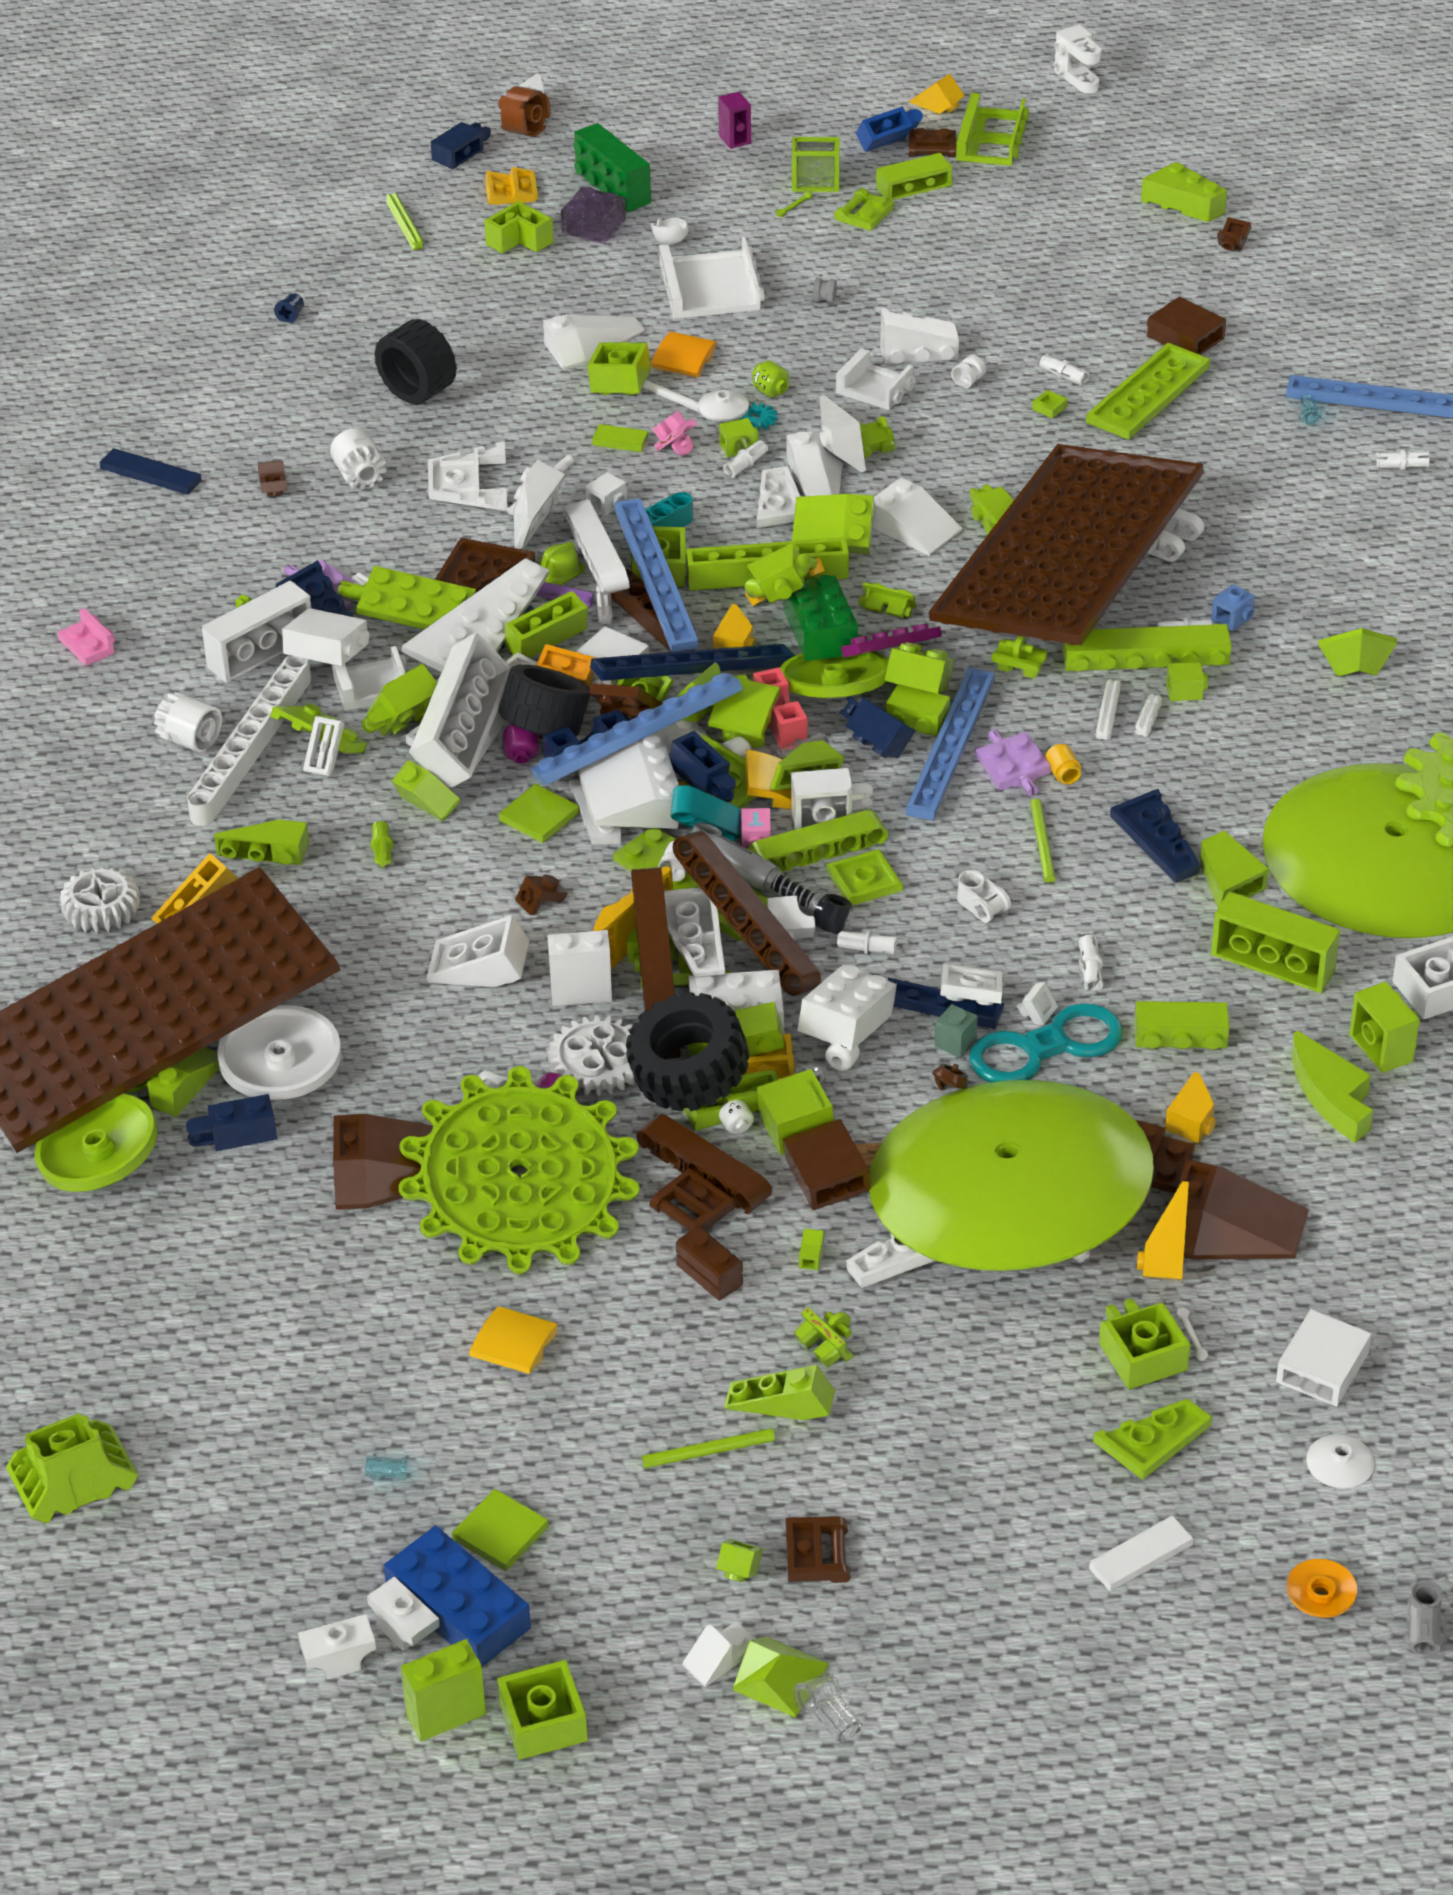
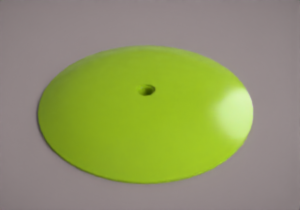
M1368 763L1344 766L1312 776L1282 796L1271 810L1263 832L1265 860L1271 874L1282 889L1311 913L1338 926L1357 932L1392 938H1423L1453 933V846L1446 847L1436 842L1435 835L1441 829L1439 824L1431 820H1415L1407 815V807L1413 801L1420 799L1415 794L1401 791L1395 786V780L1401 773H1418L1415 768L1409 765L1394 763Z
M997 1081L948 1093L930 1101L905 1117L885 1137L876 1151L869 1173L871 1184L869 1192L875 1213L883 1226L902 1244L930 1259L962 1268L990 1271L1022 1270L1042 1267L1078 1256L1097 1247L1123 1229L1133 1219L1148 1196L1154 1172L1153 1154L1150 1143L1138 1123L1125 1110L1096 1093L1072 1085L1051 1081Z

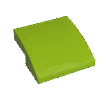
M737 678L743 690L714 704L708 726L762 738L771 722V711L780 697V687Z

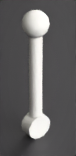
M1179 1308L1176 1315L1178 1319L1183 1321L1196 1349L1195 1357L1197 1360L1204 1361L1208 1357V1352L1201 1347L1188 1319L1190 1312L1187 1308Z

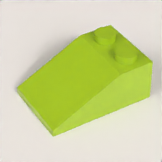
M833 494L796 497L792 541L846 537L849 553L870 555L875 512L874 496Z

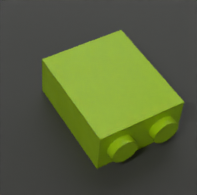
M467 1639L400 1666L406 1716L420 1742L486 1715L482 1666Z

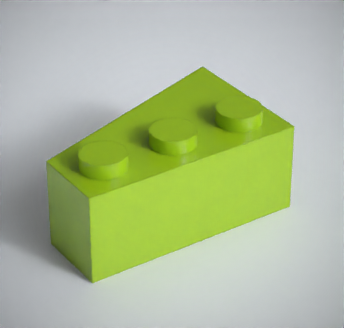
M1171 163L1142 179L1141 202L1147 204L1149 202L1161 205V208L1167 210L1169 208L1182 211L1181 214L1206 222H1210L1225 214L1227 190L1201 176L1199 173L1183 166L1181 163Z

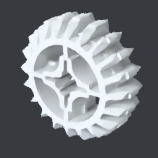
M104 866L99 870H94L91 867L89 872L80 871L79 876H71L70 882L64 883V889L61 891L60 896L61 911L68 924L72 923L75 930L82 927L84 932L87 933L93 928L96 934H98L100 929L105 928L109 933L112 926L120 929L121 922L129 924L130 918L136 916V911L139 909L140 904L139 888L132 876L126 875L125 870L118 872L115 867L106 870Z

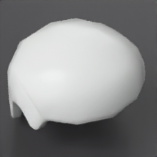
M676 217L666 220L658 219L656 226H654V223H651V229L658 243L676 245L687 236L689 225L687 221Z

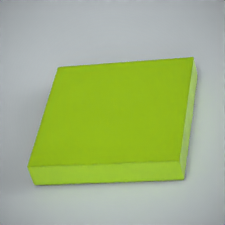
M535 783L499 813V821L544 843L579 814V805Z
M880 849L826 864V871L842 896L848 899L852 905L903 891V884Z
M494 1489L452 1532V1539L502 1570L507 1571L549 1527L548 1519L499 1490Z

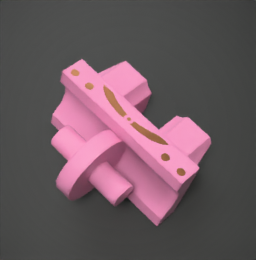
M678 410L654 427L652 430L660 440L654 445L655 448L660 451L671 443L672 449L676 454L681 456L689 454L693 449V442L685 433L697 425L694 418L686 421Z

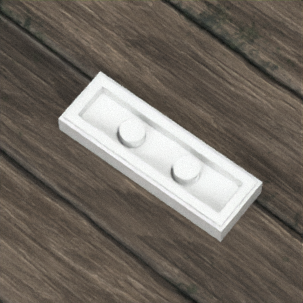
M1170 1516L1091 1560L1089 1569L1111 1592L1192 1546L1193 1537L1173 1516Z

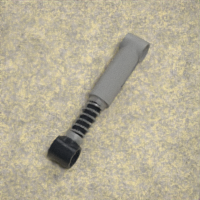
M702 822L694 824L692 833L696 831L705 832L747 883L763 892L770 891L775 895L779 894L780 897L797 896L799 908H805L806 912L813 915L816 919L815 924L819 928L837 934L843 931L852 907V903L848 899L836 894H816L815 890L810 891L809 886L804 888L803 883L797 884L796 879L790 880V876L784 877L779 866L722 836V832L717 827Z

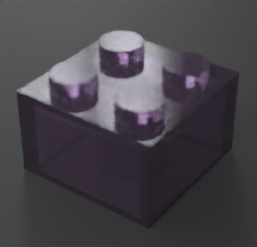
M582 187L561 209L562 234L600 244H605L626 221L625 197L594 190L591 187Z

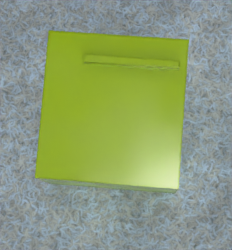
M812 1069L757 1087L760 1119L780 1155L785 1154L782 1139L834 1121L833 1106Z

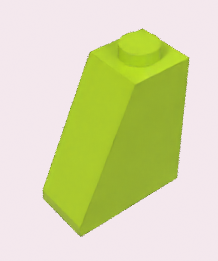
M1225 830L1209 836L1201 842L1200 863L1217 908L1229 891L1249 898L1267 889L1269 868Z

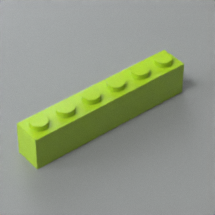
M846 537L686 549V572L689 591L745 587V583L753 578L747 567L748 564L792 542L799 554L805 553L815 559L820 557L824 566V572L811 577L808 572L805 579L817 578L820 575H835L837 580L849 579V552Z
M1227 624L1093 629L1082 645H1069L1062 642V653L1065 671L1165 668L1167 664L1201 662V666H1219L1230 664L1231 640Z

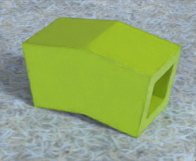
M804 1228L799 1252V1268L819 1270L825 1240L824 1231Z

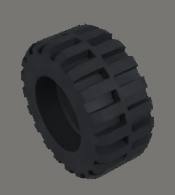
M688 992L680 997H677L675 994L667 997L668 1000L662 1003L657 1001L652 1004L651 1010H645L639 1016V1022H634L629 1031L630 1035L626 1040V1057L640 1091L643 1092L650 1102L656 1103L657 1106L665 1109L671 1106L674 1111H683L684 1108H689L690 1111L700 1110L699 1106L707 1104L709 1107L716 1104L718 1098L722 1097L724 1099L731 1093L730 1089L732 1087L736 1088L741 1082V1075L746 1073L749 1065L747 1061L750 1057L747 1041L735 1011L726 1005L723 1000L716 997L712 999L711 995L704 993L695 996L693 992ZM708 1043L704 1050L691 1058L679 1061L667 1060L673 1052L685 1045Z

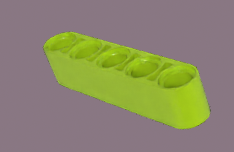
M864 810L757 840L749 846L748 850L779 866L780 871L785 872L792 870L795 866L803 867L820 862V859L823 858L827 860L845 855L848 851L856 852L873 847V844L876 843L879 845L883 844L888 838V831L876 812Z

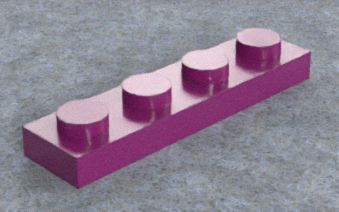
M928 623L912 626L913 632H909L908 627L892 630L893 636H888L887 631L872 634V640L869 641L867 636L851 639V645L841 647L843 658L897 647L901 643H917L942 637L940 626L929 628Z

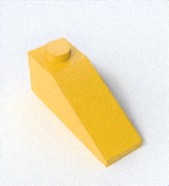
M209 853L151 919L159 923L192 905L194 902L219 890L221 887L237 880L238 877Z
M1182 1181L1146 1241L1144 1251H1138L1137 1270H1143L1142 1278L1182 1280L1189 1182Z

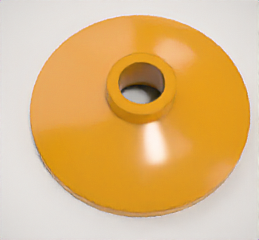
M1310 1559L1303 1561L1291 1570L1287 1579V1594L1291 1602L1299 1610L1311 1616L1329 1618L1341 1615L1348 1611L1356 1600L1357 1584L1355 1578L1348 1569L1332 1560ZM1317 1592H1322L1326 1595H1319Z

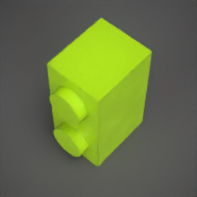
M897 684L886 702V711L914 730L933 736H938L950 709L949 696Z

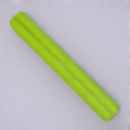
M387 194L386 203L413 250L423 249L424 240L398 194Z

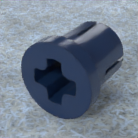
M291 293L285 299L280 300L274 307L277 319L282 322L293 323L304 307L303 298L299 294Z

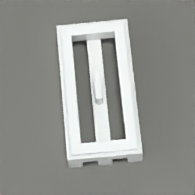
M315 716L303 767L304 772L328 777L333 775L344 722ZM322 724H326L317 765L313 767ZM333 726H334L333 735H332V739H331V743H330V748H329V752H328V756H327V761H326L325 769H323V767H324V762H325V758H326V754H327V749H328V745H329V741H330V737H331L332 728H333Z

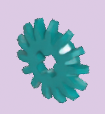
M752 402V406L749 405L747 413L736 420L748 418L752 426L756 427L758 431L762 427L767 430L769 429L768 424L774 426L775 422L773 420L778 421V416H776L778 412L773 410V407L770 405L765 406V403H760L759 406H756V403ZM751 414L760 415V417H759V418H756L755 416H752V417H751Z

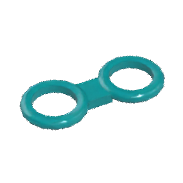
M1089 1003L1074 1004L1059 1011L1051 1024L1026 1032V1036L1018 1032L997 1031L979 1038L971 1048L969 1061L973 1071L983 1080L990 1083L1008 1080H1029L1039 1071L1043 1059L1064 1052L1078 1057L1091 1058L1105 1055L1114 1050L1122 1039L1123 1027L1119 1018L1105 1007ZM1090 1016L1100 1019L1108 1025L1110 1033L1100 1042L1085 1044L1071 1040L1065 1034L1063 1027L1067 1021L1075 1017ZM1012 1044L1022 1048L1028 1054L1029 1062L1025 1067L1017 1071L1002 1072L992 1069L984 1063L982 1055L988 1048L994 1045Z

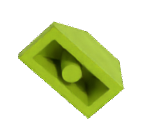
M410 760L404 764L391 780L401 798L442 821L451 814L461 801L456 794L430 771Z

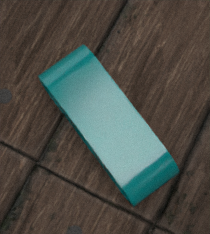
M677 492L646 508L645 510L651 525L658 527H685L693 521L692 496L686 492Z
M676 786L673 789L670 814L673 820L691 828L698 822L711 824L720 829L722 836L731 841L739 838L740 808L691 786Z

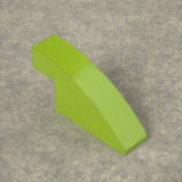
M1298 1030L1294 1032L1291 1058L1296 1077L1303 1092L1313 1107L1329 1124L1356 1143L1371 1130L1373 1109L1361 1103L1368 1096L1371 1075Z

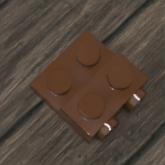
M591 683L589 694L597 699L598 704L601 705V715L619 709L628 721L638 717V714L646 709H654L663 705L662 702L640 687Z
M1135 1120L1144 1131L1153 1154L1154 1172L1151 1188L1175 1194L1186 1159H1192L1195 1152V1144L1166 1137V1127Z

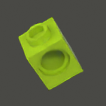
M748 418L719 424V444L727 458L737 456L738 451L741 449L746 450L759 440L758 429L752 426Z

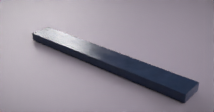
M784 644L593 658L591 659L590 668L602 681L703 673L715 662L719 665L720 671L781 667L786 660L795 655Z

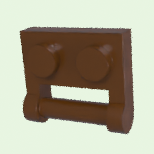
M917 128L910 130L909 157L941 153L942 155H948V158H955L956 130H949L947 128L939 130Z
M688 1168L651 1198L650 1207L658 1213L662 1211L686 1228L688 1232L697 1226L702 1227L707 1232L711 1226L735 1209V1200ZM675 1198L700 1217L695 1220L670 1201Z
M840 1516L786 1518L788 1582L830 1580L833 1583H847L850 1580V1567L846 1565L845 1535L848 1532V1525L845 1518ZM821 1533H828L831 1536L832 1563L822 1564Z

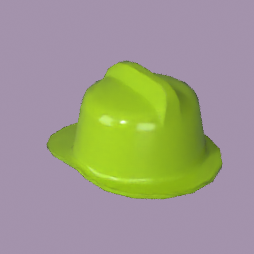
M570 541L546 548L542 561L538 563V565L549 570L548 577L544 582L561 586L574 577L579 576L585 570V565L579 562L574 543Z

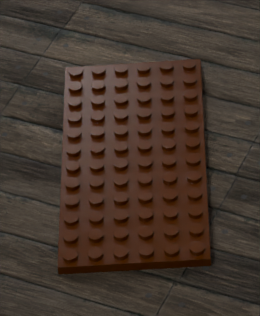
M1057 444L929 610V620L945 625L952 624L970 629L977 628L995 633L1002 632L1022 637L1039 638L1044 641L1082 645L1204 474L1203 464Z
M261 867L246 873L237 880L221 887L219 890L194 902L192 905L169 916L129 940L118 944L111 950L91 959L84 965L64 974L62 977L0 1011L1 1131L16 1153H19L159 1072L164 1071L339 972L341 969L338 961Z

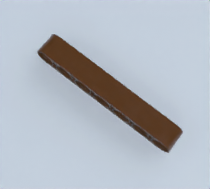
M696 831L677 837L672 847L677 860L767 970H779L780 985L789 995L796 996L815 989L821 981L820 972L711 838L703 831Z
M661 867L631 869L644 1009L646 1011L651 1010L652 1004L657 1001L662 1003L668 1000L667 997L675 995ZM680 1048L673 1052L668 1059L680 1058Z

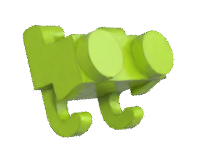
M884 416L878 417L876 422L864 425L859 422L864 458L871 456L872 452L881 450L882 453H886L895 449V438Z

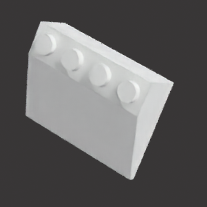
M651 734L577 770L594 826L678 829L679 822L673 820L670 814L673 789L679 785L663 737Z

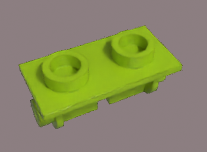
M863 582L862 584L865 595L860 596L859 605L863 606V609L881 613L884 605H888L885 611L887 615L904 619L905 617L910 618L913 608H917L914 594L907 590L886 588L880 583L870 584Z

